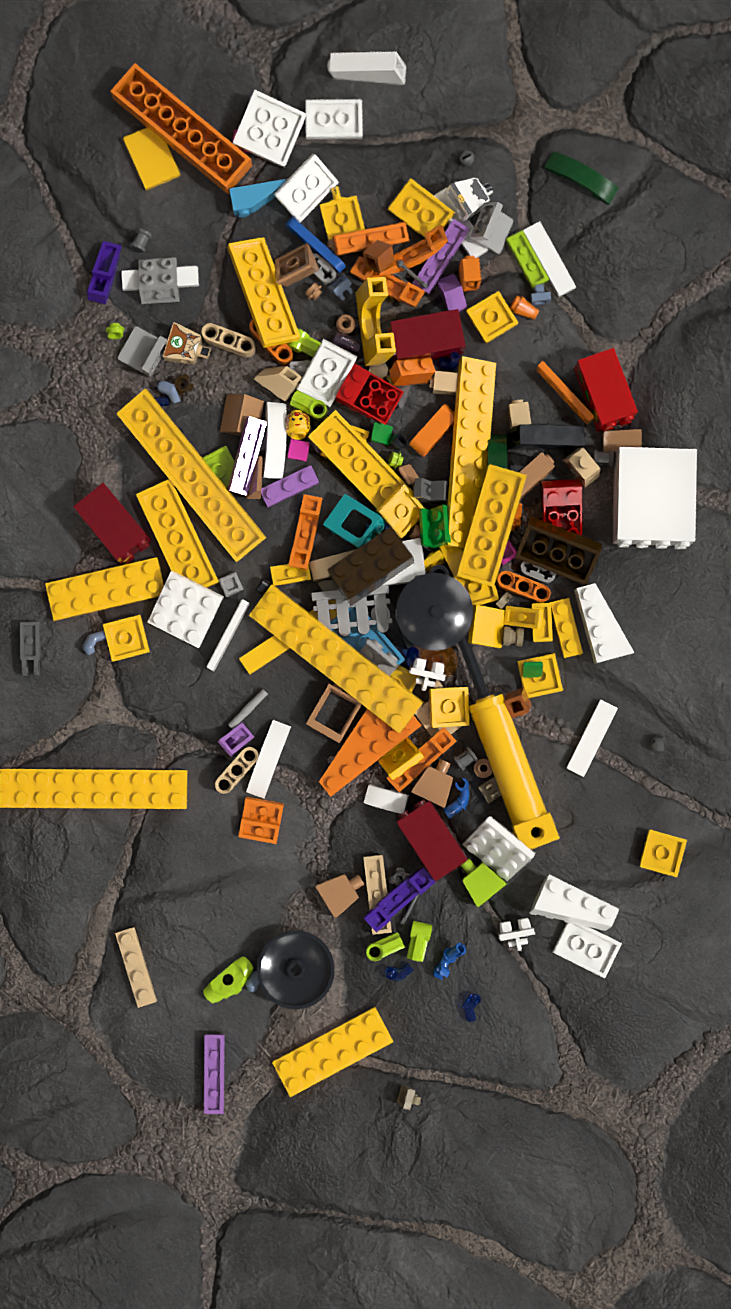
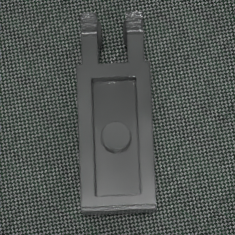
M39 621L20 622V660L22 661L23 676H27L29 672L27 660H34V675H40L41 634Z

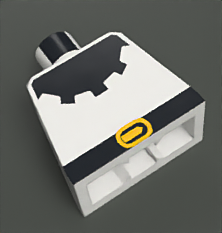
M472 178L450 184L444 194L461 222L464 223L481 211L484 202L490 201L488 195L493 193V189L489 183L481 185L477 178Z

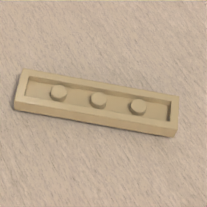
M383 855L364 857L370 910L387 894ZM391 922L387 923L377 933L372 928V935L392 932Z
M135 927L115 933L138 1008L157 1002Z

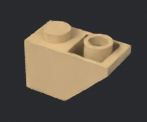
M288 366L263 369L254 380L273 392L278 398L286 401L296 390L302 376Z

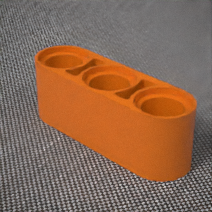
M252 319L249 325L251 334L262 345L258 332L253 329L255 323ZM286 343L265 347V350L280 365L287 366L292 362V350ZM281 352H287L289 353V357L287 359H281L279 358V354Z
M444 404L412 439L409 445L424 457L454 424L455 412Z
M502 571L496 579L497 586L502 590L536 603L546 602L551 594L547 586L510 571ZM501 576H508L510 584L503 585L500 581ZM519 583H526L528 591L521 592L518 588ZM537 590H544L546 597L539 599L536 596Z

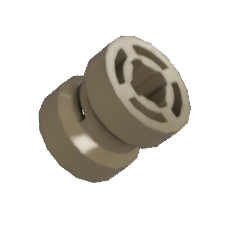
M504 627L503 646H509L514 643L516 647H522L524 628H517L514 631L511 627Z

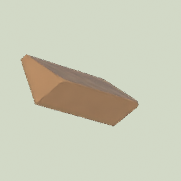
M642 430L604 431L602 433L603 452H609L610 450L616 452L619 447L641 448Z
M261 456L257 457L249 491L246 496L247 499L261 498L263 459Z

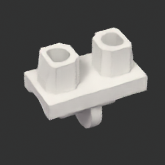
M416 658L413 667L409 669V673L424 676L423 679L416 678L415 683L421 684V690L426 691L427 686L434 687L435 682L430 681L429 678L445 680V675H443L444 664L433 662L432 670L429 672L424 670L426 660Z
M528 918L517 919L519 930L512 931L510 921L500 922V933H498L500 941L515 938L513 941H508L509 947L516 946L517 951L522 950L521 945L528 944L527 938L520 939L519 937L535 934Z

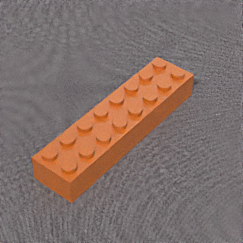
M136 63L110 91L113 100L153 131L227 194L230 193V188H234L252 167L251 158Z

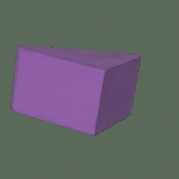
M451 274L439 279L437 285L447 311L458 309L461 312L466 310L467 305L462 286L456 276Z
M241 723L221 738L218 743L232 757L251 741L254 736Z

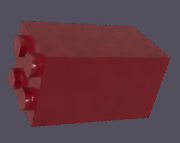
M458 309L391 321L390 328H387V333L394 334L396 352L391 356L392 362L425 357L438 360L464 355L466 345Z
M104 482L73 506L119 563L123 564L125 562V564H128L135 558L134 554L139 550L143 552L150 546V538Z
M421 800L413 805L415 809L411 812L406 810L399 814V820L396 822L436 882L468 861V859L429 800L426 802Z

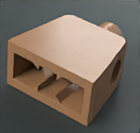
M440 759L436 769L428 766L411 792L445 808L453 777L446 774L450 763Z
M342 874L316 885V888L334 918H336L359 898L355 890L363 886L364 882L359 875L348 880L347 876Z

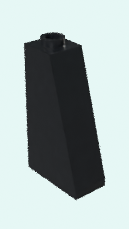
M520 424L506 431L507 450L577 449L585 446L587 439L584 427Z

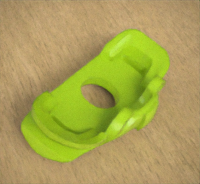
M244 956L233 962L203 990L206 999L211 1003H215L224 998L227 999L234 994L237 995L253 972L251 962ZM226 974H231L234 979L233 983L229 986L223 983V977Z

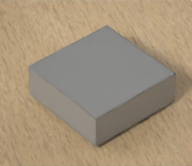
M236 572L219 579L226 598L244 590Z

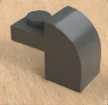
M415 478L413 492L414 497L419 502L448 503L449 482Z

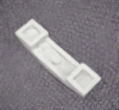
M266 402L265 421H267L263 478L282 479L286 451V403Z
M272 721L250 779L247 793L265 798L291 726Z

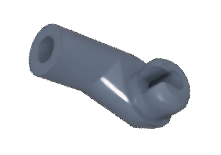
M160 381L157 384L158 391L168 395L172 404L181 401L174 384L167 381Z
M102 630L87 636L82 645L87 655L95 652L94 646L96 642L106 639L105 631Z
M257 971L253 972L246 981V987L249 992L257 990L259 984Z

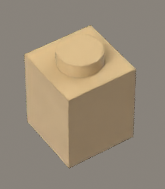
M435 371L434 377L430 378V388H433V394L455 396L458 373Z
M523 400L512 401V404L508 406L510 428L512 429L520 424L531 425L528 402H523Z

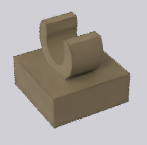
M495 777L478 787L487 803L501 796Z
M401 1085L397 1104L408 1110L411 1109L412 1104L419 1105L421 1097L415 1094V1090L409 1086Z

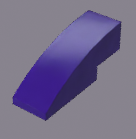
M103 241L87 290L88 300L107 304L120 257L121 245Z

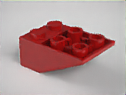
M354 363L337 393L335 401L386 425L404 391Z
M579 479L541 481L542 521L582 536V486Z

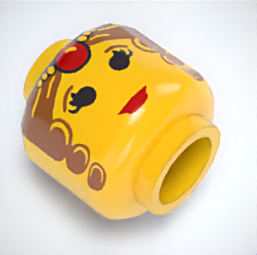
M293 410L286 416L287 435L294 440L304 439L310 432L309 416L301 410Z

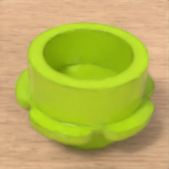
M111 323L106 328L108 338H122L124 327L120 326L119 323Z
M392 452L389 457L388 465L393 470L397 467L400 468L402 465L403 457H401V452Z

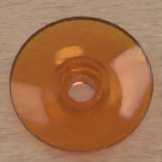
M451 647L443 650L424 649L422 651L421 659L426 660V671L431 672L433 662L444 664L443 675H445V678L450 677L456 671L458 658Z

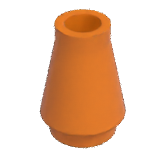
M516 296L510 306L513 313L533 320L539 312L523 296Z

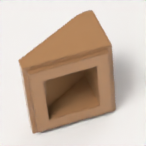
M410 464L402 466L398 470L399 475L408 486L415 483V478H419Z

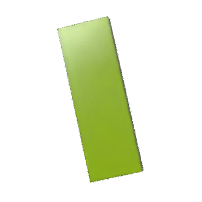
M522 230L506 238V242L531 288L534 289L535 285L548 282L549 277L524 231Z

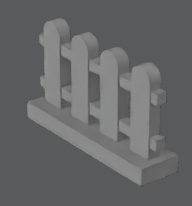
M388 585L380 586L367 595L374 596V600L367 601V598L364 597L352 606L349 605L339 590L312 593V601L317 602V606H313V610L318 611V620L329 629H339V633L343 637L350 634V627H358L359 633L365 635L370 630L369 625H377L378 631L385 633L389 628L388 623H392V618H388L386 604H390V598L386 599L385 595L389 594ZM328 600H336V604L329 605ZM375 605L376 620H369L367 606ZM356 607L357 622L349 621L348 608ZM337 609L338 624L330 623L329 610Z

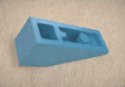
M286 179L230 188L234 216L247 217L250 213L257 211L275 198L274 193L286 182Z

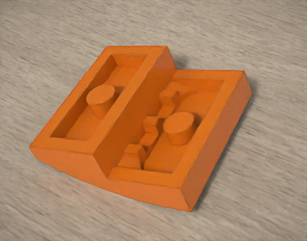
M246 796L239 837L277 844L284 803Z

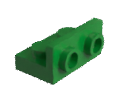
M441 505L430 510L419 509L421 545L438 548L451 543L448 506Z

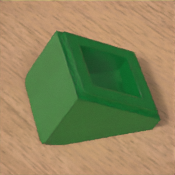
M374 422L371 442L390 446L393 427Z
M542 661L524 662L522 664L523 678H538L542 676Z

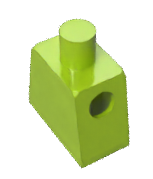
M469 858L468 861L460 865L467 873L461 880L477 907L506 885L483 862L475 866Z

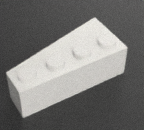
M591 584L576 588L574 592L594 664L634 653L597 585Z
M548 875L540 887L529 914L542 915L546 918L564 920V922H573L606 931L612 927L619 909Z

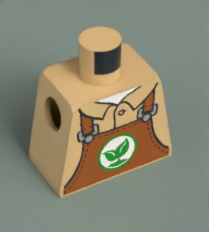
M173 322L163 358L168 362L195 365L198 356L208 359L211 348L201 345L203 340L201 335Z
M583 447L577 448L562 460L576 479H579L584 489L600 477L599 466Z

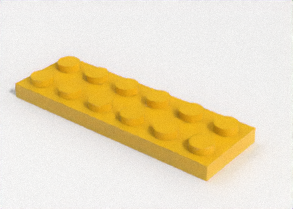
M264 237L229 243L227 249L263 348L299 341L300 335L283 288L276 282V270Z
M336 410L308 436L376 509L401 484H405L411 493L414 494L410 487Z
M489 464L457 576L488 586H495L527 475Z
M170 479L136 494L171 571L206 588L219 583L176 488Z
M157 557L45 583L54 621L160 596L164 587Z
M373 1007L272 1061L289 1096L292 1097L391 1044L393 1040L376 1007Z

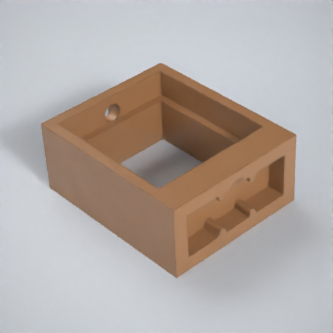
M541 452L519 472L527 475L520 500L554 469V461L548 454L544 455Z
M336 683L333 686L329 684L306 724L340 743L362 704L351 695L344 693L343 689ZM331 691L356 705L340 734L315 721Z

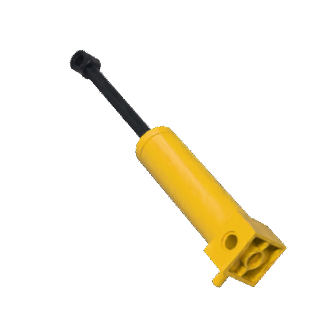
M435 565L430 570V573L439 570L443 574L449 575L447 568L443 565ZM466 633L458 644L479 700H476V704L469 706V710L511 819L512 834L529 849L560 839L552 816L546 811L515 725L504 703V696L501 694L494 697V694H489L472 646L468 643ZM533 827L539 829V834L536 837L531 835Z

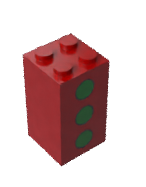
M611 348L578 360L573 369L588 409L595 416L593 423L596 431H610L618 424L621 426L630 424L638 410L615 349Z

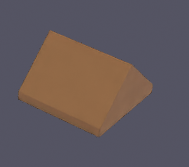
M308 243L275 259L276 282L286 287L320 270Z
M227 394L220 432L242 436L247 416L261 420L264 401L246 394Z

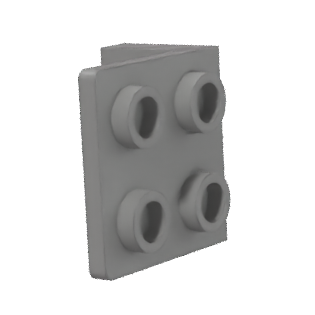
M484 202L470 237L494 253L500 254L513 219L501 212L503 207L501 203Z
M176 258L139 260V292L142 304L180 302Z
M136 326L120 352L118 360L151 377L164 354L167 339L162 336L157 338Z
M367 639L365 641L367 644L360 650V653L390 676L399 666L396 663L398 659L389 651L385 654L382 651L383 646L375 639L372 641Z

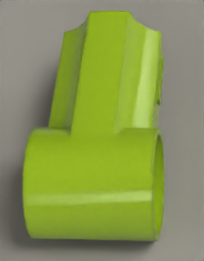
M298 329L299 341L290 342L287 345L291 350L298 353L302 352L313 358L321 342Z
M298 390L294 393L290 406L301 410L318 421L324 420L327 417L328 409L323 401L316 400ZM316 407H323L324 410L321 414L317 415L314 413Z
M413 921L410 933L411 940L407 953L408 959L423 962L426 945L431 936V924Z
M398 932L379 941L370 943L366 947L365 952L370 960L379 961L381 958L405 947ZM374 946L380 949L377 957H372L369 954L370 949Z

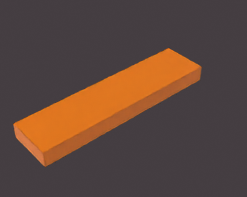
M405 222L332 237L336 256L364 251L376 240L390 245L409 241Z
M544 361L538 364L536 371L586 424L590 423L595 416Z

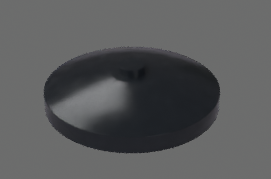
M428 573L414 578L402 589L396 602V621L403 636L413 645L426 650H443L454 646L466 635L473 619V605L469 593L458 580L442 573Z
M292 930L278 934L264 946L258 958L257 977L260 987L272 1002L283 1008L304 1009L315 1005L325 997L334 980L335 965L329 948L320 938L309 932Z

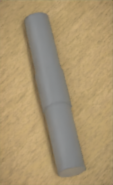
M262 689L228 725L234 729L255 709L268 693Z

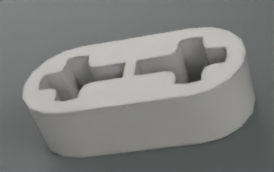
M313 253L320 267V270L313 273V275L325 285L332 284L336 280L335 269L320 255ZM322 270H324L326 273L332 272V278L324 279L325 275L322 272Z
M525 561L520 566L522 574L542 583H550L556 576V573L550 571L549 574L552 577H548L546 580L544 575L539 573V570L545 572L546 569L532 564V567L537 569V571L530 570V572H526L524 564L528 565L529 563Z

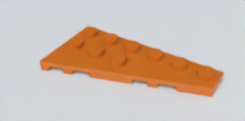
M367 709L319 783L330 797L333 796L422 725L413 716L402 732L398 733Z

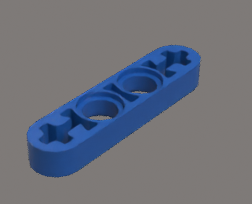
M291 217L285 224L304 244L308 243L315 254L320 255L329 263L336 273L339 274L346 267L342 260L295 218Z

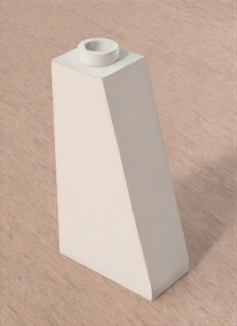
M397 52L331 53L330 60H328V71L335 79L404 85L406 66Z

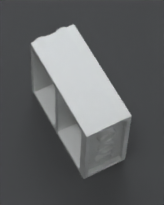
M618 448L614 453L612 544H617V547H629V545L635 544L637 548H648L650 545H656V548L665 549L667 546H675V549H686V547L695 542L697 449Z

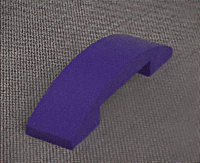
M424 867L420 868L386 894L365 915L364 919L377 933L391 921V917L412 899L435 883L434 879Z

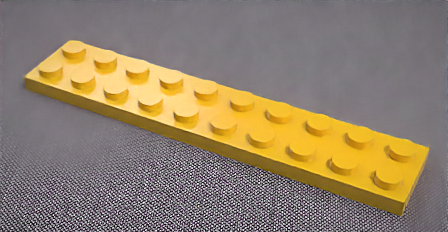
M463 356L459 358L447 504L451 543H447L444 546L465 549L487 473L488 440L491 435L496 363Z
M147 389L140 392L116 413L236 562L266 539V536Z
M274 585L268 588L250 613V617L398 733L402 732L424 703Z
M0 769V808L187 809L188 770Z

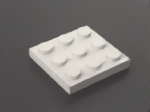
M254 90L233 144L281 167H285L307 114Z
M171 571L148 623L199 648L224 596Z
M490 816L463 843V846L470 853L476 855L485 865L493 869L499 877L504 878L506 881L513 877L535 855L533 851Z

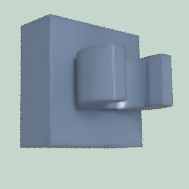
M342 275L327 287L332 294L342 300H345L343 291L347 290L348 293H353L349 287L352 283Z
M543 284L535 285V294H531L530 303L533 306L549 304L551 293L544 292Z

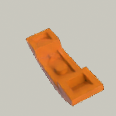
M440 225L424 233L426 236L424 240L395 254V261L379 273L380 276L404 271L402 267L397 266L398 260H402L407 268H412L437 253L448 241L443 226Z
M359 256L350 271L352 275L363 282L367 278L386 277L388 296L416 308L425 293V290L410 282L406 283L391 274L380 276L378 272L366 268L364 258Z
M305 494L303 496L288 567L308 570L323 499L321 497Z
M443 727L418 749L424 758L394 780L388 776V781L400 792L448 750L456 740Z

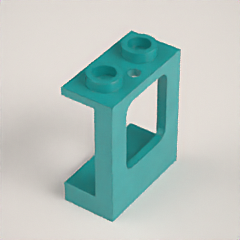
M344 494L323 525L331 533L337 534L355 547L360 548L382 532L385 521L380 515L347 494ZM352 510H357L372 520L371 525L361 538L355 537L341 527Z

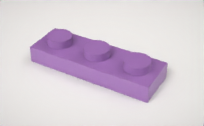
M310 465L262 488L261 494L267 507H271L319 484V481Z

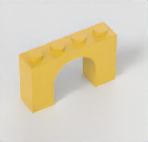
M386 277L367 278L355 293L365 366L383 365L396 352L394 334H382L380 326L381 305L388 296Z

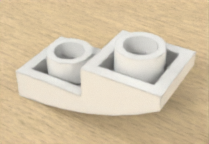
M369 784L364 803L388 811L403 813L409 795Z

